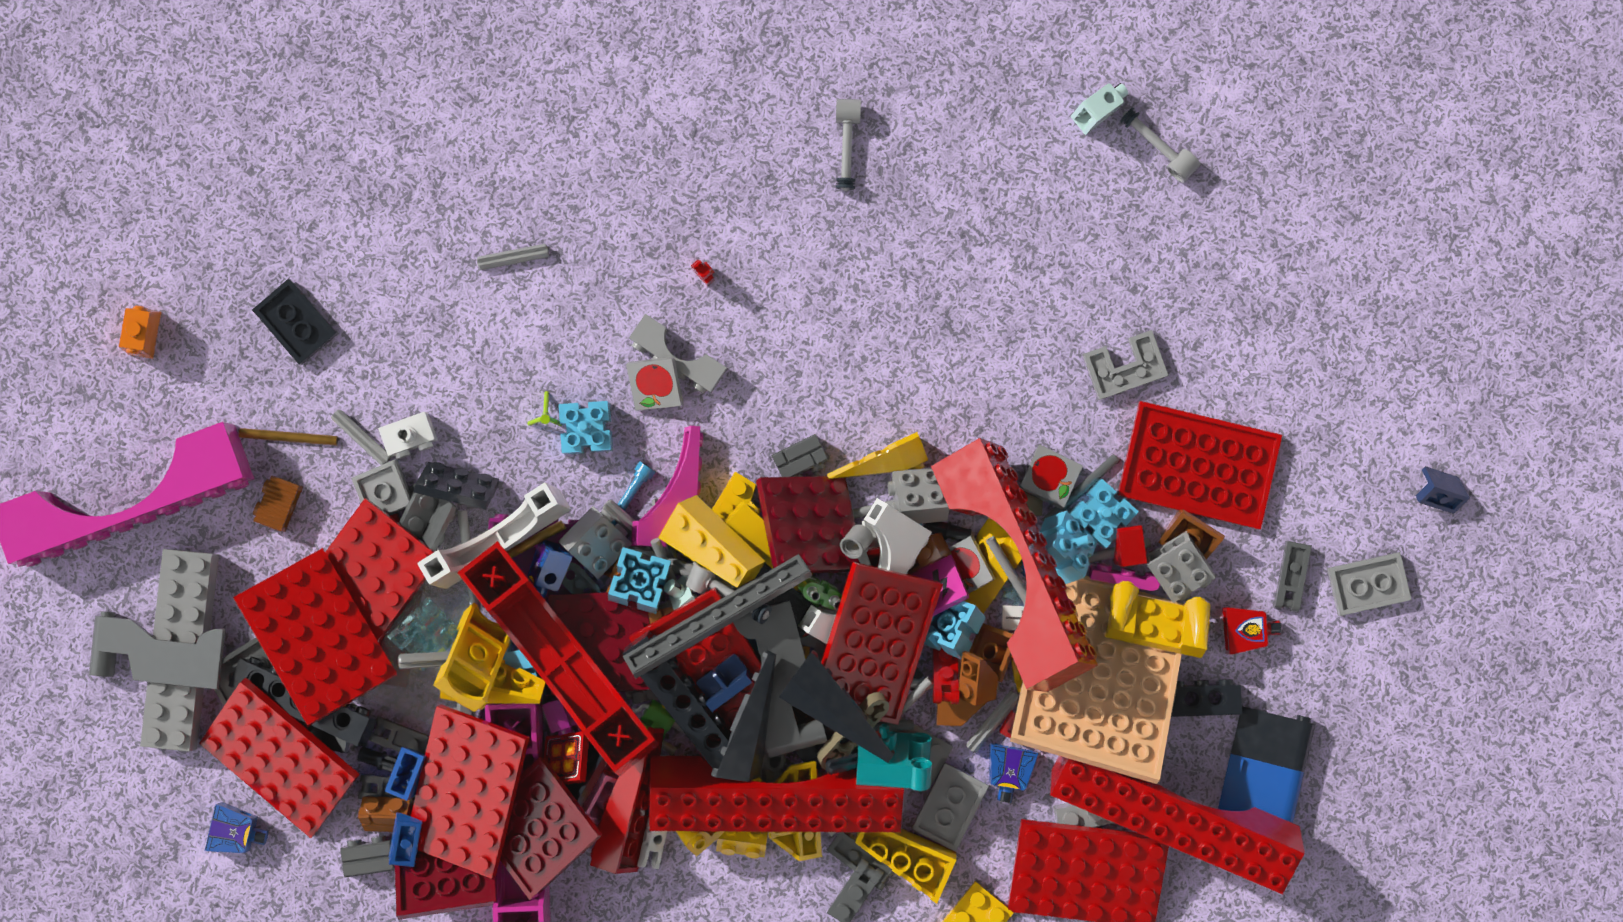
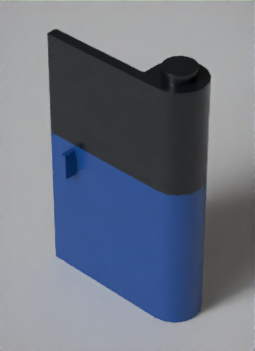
M1242 706V714L1239 715L1218 809L1246 811L1256 807L1293 823L1316 725L1311 723L1312 718L1297 715V718L1293 719Z

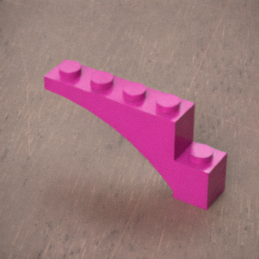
M701 426L684 427L682 449L674 474L655 505L639 521H632L631 546L652 547L651 540L659 537L677 504L695 495H700L701 482L698 481V471H701L702 458L699 457V448L703 444V433L700 432ZM660 539L662 546L666 547V543Z

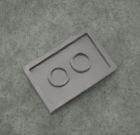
M1400 552L1327 568L1338 616L1411 600Z
M944 763L911 829L956 852L989 785Z

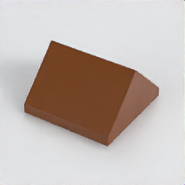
M1178 510L1158 543L1164 545L1187 531L1207 560L1223 541L1225 535L1187 511Z
M983 623L978 634L975 635L969 653L984 659L998 675V682L1002 683L1012 657L1007 642L1013 634Z

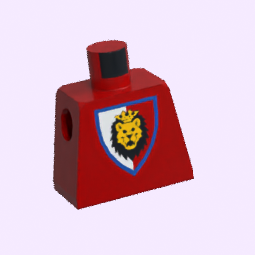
M1222 607L1225 654H1237L1268 646V636L1281 634L1280 621H1267L1265 611Z

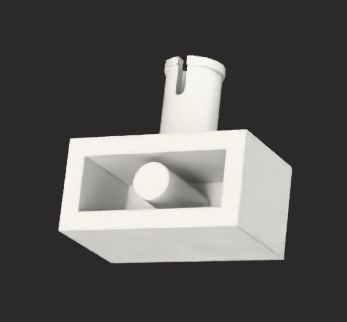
M422 412L378 428L388 456H395L396 459L409 456V451L419 448V451L433 447L432 442L438 441L427 412Z

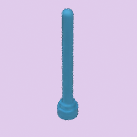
M639 461L634 469L636 470L634 473L635 478L617 504L624 511L643 482H647L648 479L651 480L656 473L655 470ZM615 520L611 522L614 526L617 524Z

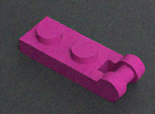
M1097 563V566L1090 565L1089 577L1092 580L1113 584L1130 581L1139 589L1155 591L1160 586L1152 572L1139 575L1135 574V570L1129 568H1121V571L1111 569L1112 566L1103 563Z

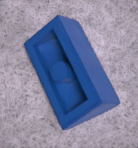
M396 812L389 851V865L414 867L422 826L421 820Z

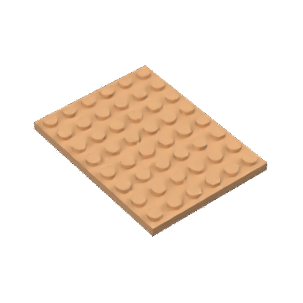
M1085 576L1083 579L1066 584L1067 589L1065 592L1076 606V617L1086 629L1087 634L1085 637L1088 644L1093 646L1097 654L1095 659L1098 666L1049 692L1028 690L1024 683H1022L1010 742L1157 784L1160 781L1182 654L1105 637L1110 615V593L1116 584L1092 580L1089 576ZM1141 591L1138 594L1139 596L1173 603L1169 599ZM1175 602V604L1185 605L1183 603Z

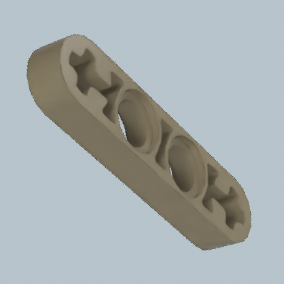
M875 692L867 696L859 707L868 717L867 722L873 728L889 710V703L884 694ZM835 732L817 753L821 767L826 770L825 763L828 760L848 756L856 748L857 744L850 740L841 744L840 741L845 737Z

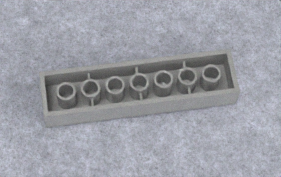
M163 549L153 636L156 639L196 644L198 638L203 633L211 630L219 554ZM147 682L140 747L179 751L196 750L204 688Z

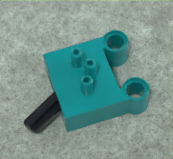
M882 724L879 727V732L882 735L881 739L890 751H895L889 763L859 745L857 754L828 760L825 763L826 771L830 775L857 769L856 785L911 788L917 791H925L931 785L932 762L930 761L932 738L929 734L922 732H889V726Z

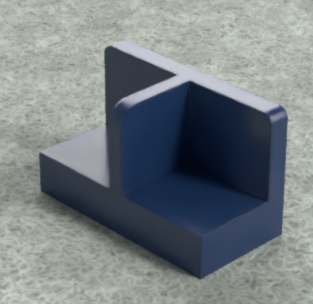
M1427 466L1422 469L1428 484L1416 495L1419 503L1454 514L1470 499L1459 477Z
M733 653L699 678L696 684L707 697L706 705L713 712L751 684L753 674L739 656Z

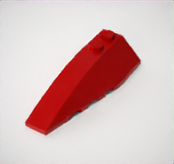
M648 728V731L659 745L618 777L610 794L602 820L597 827L602 836L596 841L591 850L590 866L613 874L638 872V859L649 817L647 812L650 793V756L661 755L664 728Z

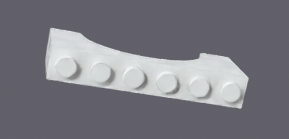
M543 483L524 495L525 500L523 504L509 517L490 530L456 547L437 550L418 562L417 564L429 585L448 589L462 580L457 573L497 541L508 551L570 512L572 509L560 489L548 483Z
M878 498L864 519L875 530L879 540L880 560L878 568L907 574L908 570L914 566L916 557L921 549L928 543L932 532ZM811 605L800 622L799 627L827 644L838 610L821 609Z

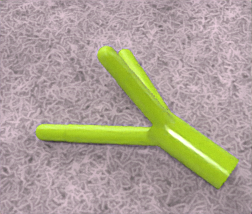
M548 391L544 392V405L541 417L528 421L527 425L531 426L539 422L548 424L551 422L562 426L559 420L552 418L548 413Z

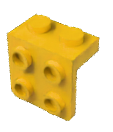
M725 832L717 839L716 851L724 855L741 854L749 858L765 857L768 832Z

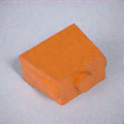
M139 305L133 308H125L119 347L128 355L153 359L161 312Z

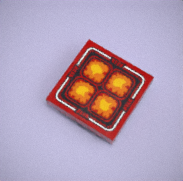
M582 731L567 733L561 736H546L544 758L564 784L586 781L589 740Z

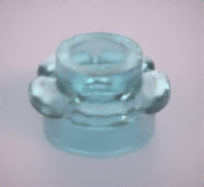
M1013 585L1002 589L1001 599L1014 606L1020 604L1022 599Z

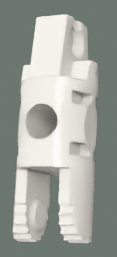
M649 817L638 859V867H645L649 852L654 851L651 865L653 869H659L667 831H649Z

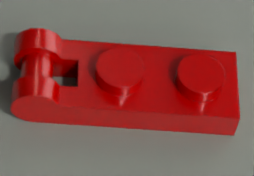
M942 647L940 651L933 648V703L941 704L942 701L959 705L958 658L947 654Z

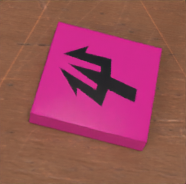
M951 555L912 574V576L938 581L943 584L933 616L970 598L955 560Z

